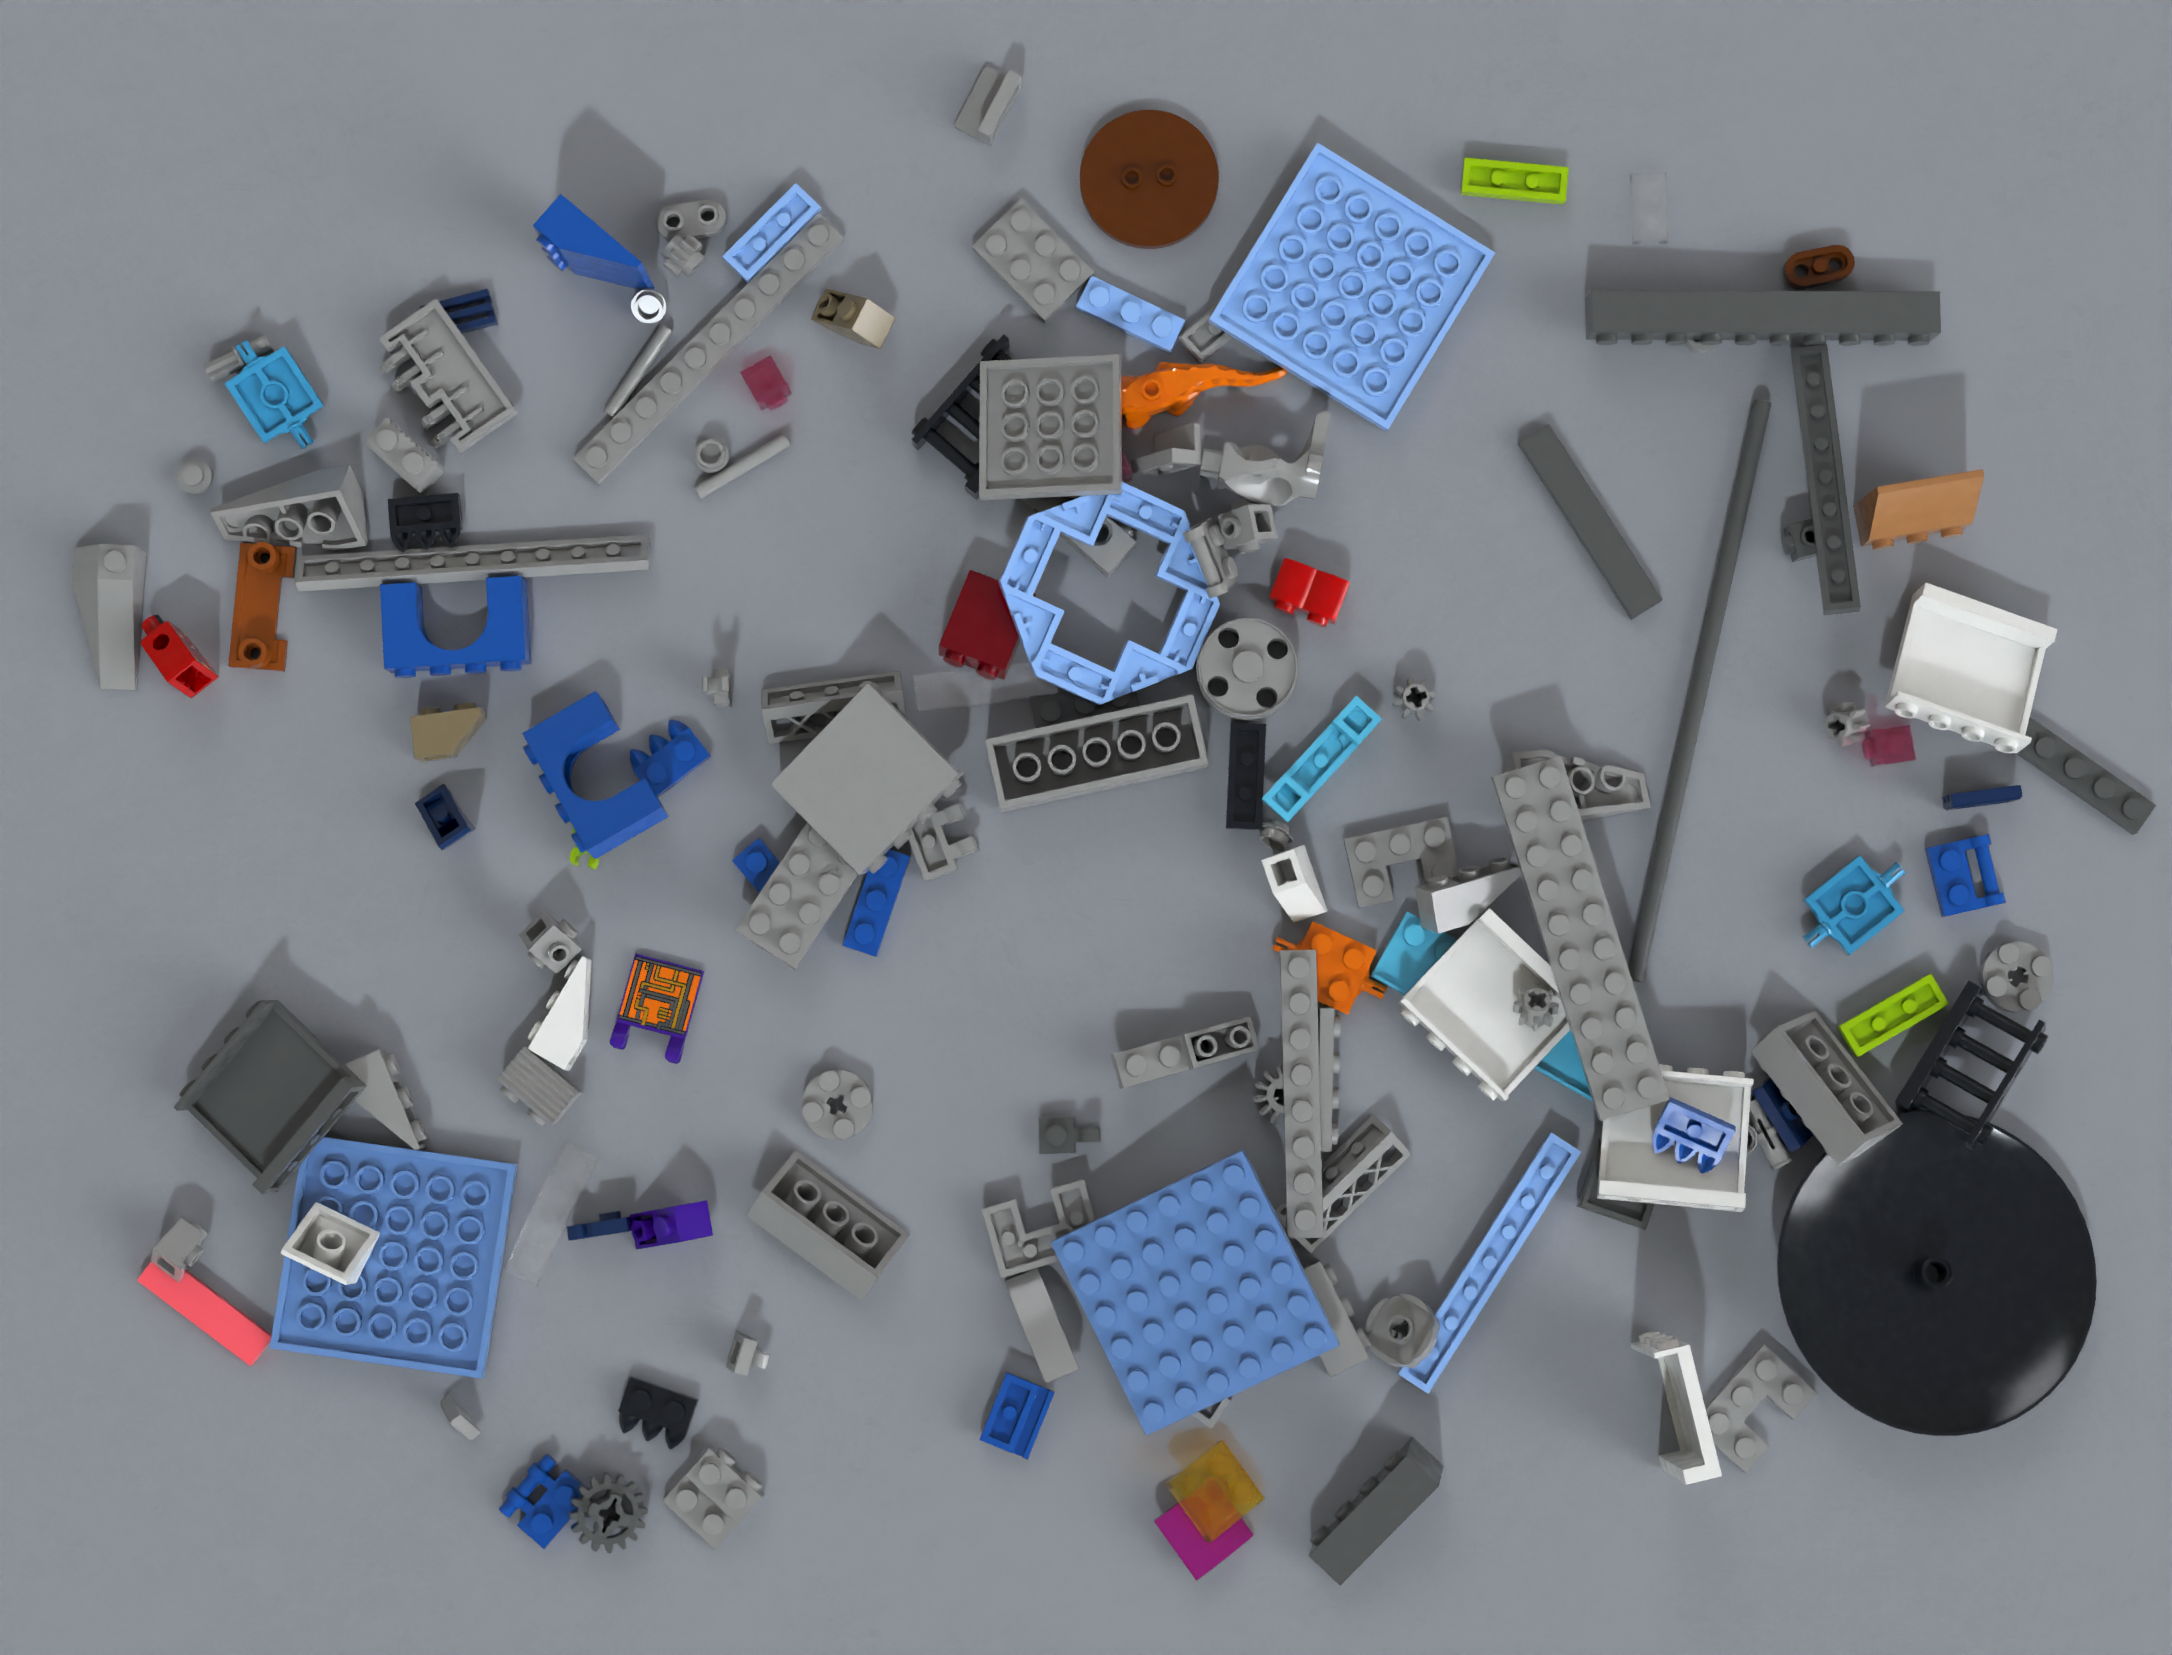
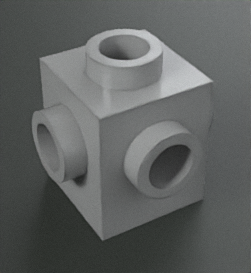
M1250 501L1238 502L1230 505L1231 511L1217 515L1221 533L1225 537L1224 550L1239 549L1240 554L1253 553L1260 550V544L1278 538L1271 504H1251Z
M545 910L519 934L526 948L530 951L528 953L529 958L541 969L548 966L556 974L564 967L570 965L582 950L575 939L578 932L565 919L558 922Z

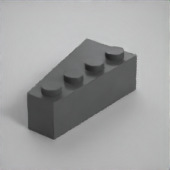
M1413 1437L1399 1451L1397 1450L1389 1457L1383 1465L1384 1468L1376 1476H1371L1359 1489L1360 1494L1352 1502L1348 1500L1339 1508L1334 1515L1337 1519L1328 1528L1323 1525L1310 1539L1313 1545L1308 1556L1340 1586L1439 1487L1444 1466Z

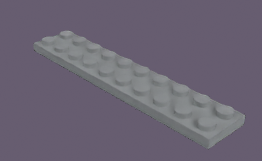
M1562 756L1492 776L1491 779L1599 1121L1670 1100Z

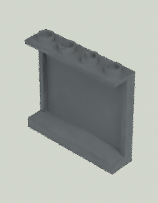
M279 1000L258 1001L249 1008L246 1013L247 1019L240 1028H235L225 1037V1046L218 1054L212 1055L205 1061L201 1068L203 1072L196 1080L191 1081L181 1090L179 1094L181 1098L174 1106L177 1111L188 1110L257 1178L252 1185L261 1194L278 1192L367 1086Z

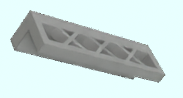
M901 671L761 690V708L768 744L815 738L867 683H876L885 692L883 696L890 703H897L898 711L907 719ZM819 713L829 718L824 725L817 726L807 721L812 714ZM786 718L794 723L788 730L774 731L772 720Z
M1374 1115L1322 1164L1324 1238H1308L1307 1240L1305 1238H1295L1310 1254L1412 1155L1393 1132ZM1393 1145L1398 1151L1387 1161L1381 1162L1382 1155ZM1363 1173H1369L1368 1180L1362 1186L1356 1187L1357 1179ZM1338 1198H1344L1343 1204L1336 1211H1330L1331 1205ZM1285 1200L1275 1210V1213L1280 1223L1286 1228Z

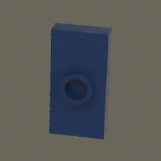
M1771 1078L1766 1079L1752 1091L1789 1151L1793 1152L1802 1147L1813 1136L1790 1102L1781 1095L1780 1089Z

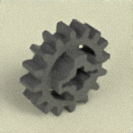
M604 1472L601 1482H598L592 1475L589 1477L590 1487L586 1488L579 1484L578 1489L582 1494L581 1497L570 1498V1502L577 1507L576 1510L568 1512L570 1519L577 1520L571 1526V1530L573 1533L583 1532L579 1538L581 1544L592 1540L591 1548L595 1552H597L601 1544L605 1546L607 1553H612L613 1544L616 1543L624 1550L626 1549L625 1539L627 1537L634 1541L638 1539L634 1529L636 1527L645 1528L646 1524L639 1519V1515L647 1514L648 1509L638 1505L645 1497L642 1492L633 1494L637 1486L633 1481L629 1482L626 1486L623 1485L624 1476L622 1474H618L615 1481H611L609 1473ZM607 1489L605 1495L597 1499L591 1498L595 1493ZM623 1494L630 1501L631 1513L624 1510L621 1506ZM609 1505H612L616 1514L615 1516H608L606 1521H604L600 1510H607ZM584 1512L593 1516L595 1520L593 1532L586 1526ZM619 1526L625 1527L617 1534L609 1536L611 1530Z

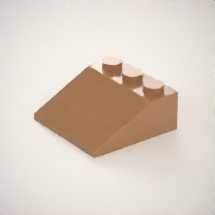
M1983 469L1876 487L1853 505L1861 546L1872 545L1873 550H1880L1894 546L1893 541L1906 539L1907 544H1915L1929 540L1928 535L1941 533L1942 538L1962 535V529L1971 525L1974 520L1984 479Z

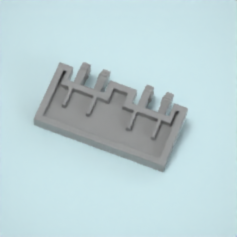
M436 298L379 337V340L389 353L401 345L404 346L380 364L379 369L383 374L395 371L411 358L416 363L415 366L392 382L391 386L396 392H400L412 385L429 409L443 401L442 405L420 420L419 425L422 430L425 431L433 428L451 414L456 421L432 438L431 442L435 448H440L452 441L457 450L462 453L518 414Z

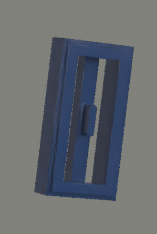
M488 289L439 301L445 310L484 301V304L447 313L453 321L487 312L488 317L456 325L462 334L498 325Z
M2021 785L1949 794L1942 797L1943 808L1948 811L2014 802L2020 800L2023 796Z

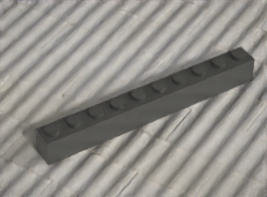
M1592 290L1585 298L1586 340H1596L1598 345H1613L1618 343L1617 340H1631L1633 345H1648L1652 343V340H1666L1667 345H1683L1687 343V339L1700 340L1702 345H1718L1722 343V340H1735L1736 345H1753L1757 343V340H1770V345L1781 346L1791 344V340H1804L1805 345L1814 346L1823 345L1826 343V340H1839V345L1852 346L1860 344V340H1874V345L1877 346L1893 345L1895 341H1908V345L1922 346L1929 344L1932 339L1941 333L1940 291Z

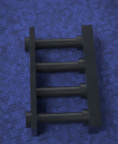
M1003 334L998 341L992 339L982 350L980 355L983 358L981 361L1013 360L1005 353L1010 347L1009 338ZM980 362L929 420L924 417L912 430L914 437L911 439L913 446L917 450L927 441L966 475L965 479L968 481L965 484L966 492L976 500L979 498V463L974 464L936 430L950 415L979 440V421L959 404L972 389L980 395Z
M1968 980L1895 1103L1896 1107L1905 1113L1911 1112L1914 1107L1917 1109L1922 1107L1970 1134L1965 1143L1966 1147L1973 1151L1977 1143L1983 1146L1993 1130V1127L1989 1125L1990 1121L2032 1052L2040 1053L2048 1039V1035L2044 1034L2046 1023L2038 1020L2031 1031L1983 1004L1984 1000L1980 998L1982 995L1981 987ZM1977 1016L2024 1042L2025 1044L2015 1060L2012 1061L1966 1035V1030L1962 1027L1968 1017L1974 1019ZM1953 1047L1956 1049L1960 1047L2005 1072L2006 1075L1996 1092L1947 1065L1948 1061L1944 1059V1056L1949 1048ZM1941 1077L1987 1103L1988 1105L1979 1120L1976 1122L1928 1095L1929 1090L1925 1088L1931 1078L1938 1079Z

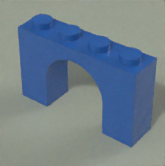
M522 576L486 578L488 610L486 627L473 644L458 650L441 649L429 640L424 628L421 586L416 582L380 584L384 669L390 673H395V678L416 677V671H430L431 676L451 675V669L465 668V673L478 674L487 672L486 667L500 666V671L522 670V665L531 664L527 581Z
M597 691L522 733L528 743L523 747L527 757L533 765L539 763L544 772L539 776L543 786L549 794L555 792L560 802L555 805L556 810L564 823L571 822L576 831L571 834L573 841L581 853L587 851L594 859L669 817L653 787L645 778L615 796L601 801L585 800L575 794L571 775L578 757L589 747L620 730L608 706Z

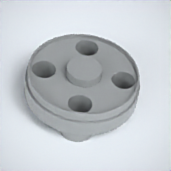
M1237 618L1218 626L1205 639L1196 662V678L1203 699L1222 715L1241 721L1259 720L1277 712L1292 695L1299 673L1297 654L1286 634L1275 625L1257 618ZM1225 631H1230L1237 636L1238 644L1232 648H1225L1219 643V635ZM1279 642L1285 646L1286 655L1281 659H1274L1268 654L1267 646L1270 643ZM1212 680L1223 681L1227 686V693L1220 697L1211 695L1208 691V684ZM1260 691H1271L1275 695L1276 703L1269 708L1262 707L1256 699Z

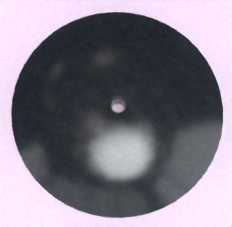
M1929 1111L1896 1114L1903 1124L1859 1156L1839 1166L1824 1152L1800 1181L1783 1219L1778 1243L1777 1275L1781 1304L1789 1329L1808 1364L1838 1397L1854 1409L1890 1427L1916 1434L1959 1436L1979 1433L2015 1420L2036 1407L2063 1381L2076 1362L2092 1323L2096 1301V1263L2091 1237L2080 1208L2065 1182L2042 1156L2018 1137L1989 1123L1993 1130L1983 1146L1977 1143L1972 1151L1966 1147L1965 1143L1970 1134ZM1967 1116L1976 1122L1979 1120L1978 1118ZM1929 1264H1932L1938 1270V1279L1935 1283L1930 1281L1926 1274V1268Z

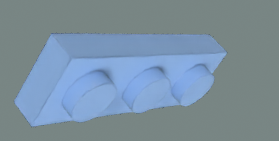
M795 183L722 256L723 260L749 283L821 211V207Z
M1092 275L1076 305V310L1169 354L1185 324L1184 319Z

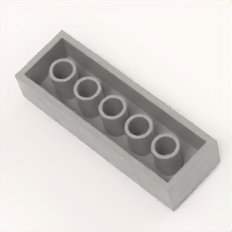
M1193 694L985 739L1001 813L1205 769L1209 764Z

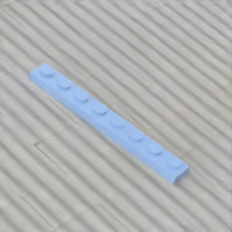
M1549 1132L1436 1310L1434 1316L1440 1323V1330L1433 1350L1418 1366L1414 1368L1400 1367L1397 1372L1398 1375L1426 1393L1430 1392L1581 1151Z

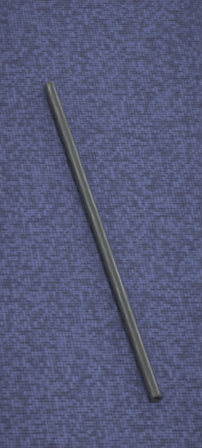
M1754 400L1628 965L1632 981L1636 982L1644 981L1770 413L1771 403L1764 400Z

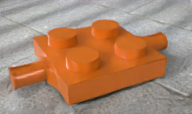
M1314 921L1311 922L1305 937L1297 945L1279 936L1275 942L1287 947V949L1276 944L1273 945L1272 950L1279 953L1280 950H1316L1317 1001L1346 1015L1349 1014L1355 998L1362 991L1382 1000L1384 993L1372 987L1384 992L1387 990V985L1385 986L1368 978L1370 965L1377 950Z

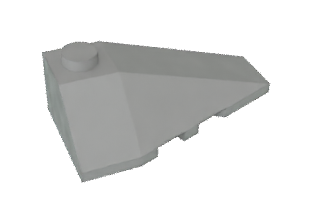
M350 465L314 471L212 508L210 512L224 540L249 543H268L270 540L289 542L290 547L302 548L303 544L322 545V550L328 551L367 546L368 543L363 492Z
M95 544L74 548L72 584L99 686L103 690L137 691L146 552L135 545Z
M1545 749L1513 752L1509 754L1506 772L1560 755ZM1562 756L1581 820L1651 808L1644 773L1611 765L1601 766L1584 762L1585 759L1578 757L1568 758Z

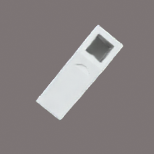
M584 956L579 961L574 959L564 975V978L568 981L561 992L556 990L546 1005V1009L549 1010L548 1015L543 1023L538 1021L534 1025L528 1036V1040L532 1041L528 1047L530 1051L570 1071L588 1040L592 960Z

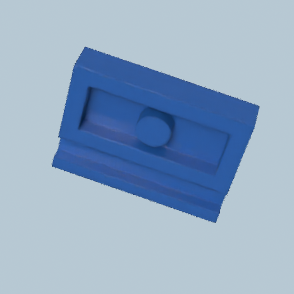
M1006 1372L979 1440L1028 1460L1055 1391Z

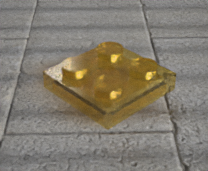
M1224 1440L1217 1442L1165 1483L1207 1543L1215 1540L1265 1499Z

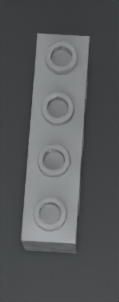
M1081 496L1022 498L1018 500L1036 514ZM1107 515L1102 527L1107 530L1109 535L1105 541L1095 542L1092 547L1060 533L1059 536L1107 578L1113 574L1136 548V541L1133 539L1136 535L1134 531L1120 521L1116 524Z

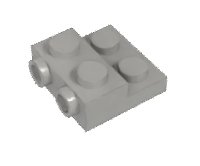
M711 1446L662 1501L715 1550L765 1494L760 1491L763 1485L756 1477L748 1471L743 1475L733 1466L736 1460L729 1452L722 1447L716 1450Z

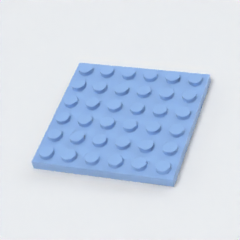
M1317 143L1208 322L1377 427L1387 431L1492 260L1495 252Z

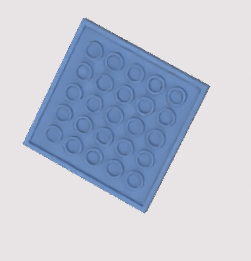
M323 1137L299 1166L287 1241L315 1202L380 1232L379 1238L357 1282L349 1285H344L284 1256L270 1348L481 1379L485 1378L518 1164Z
M1244 1149L1050 1242L1146 1436L1340 1345V1341Z

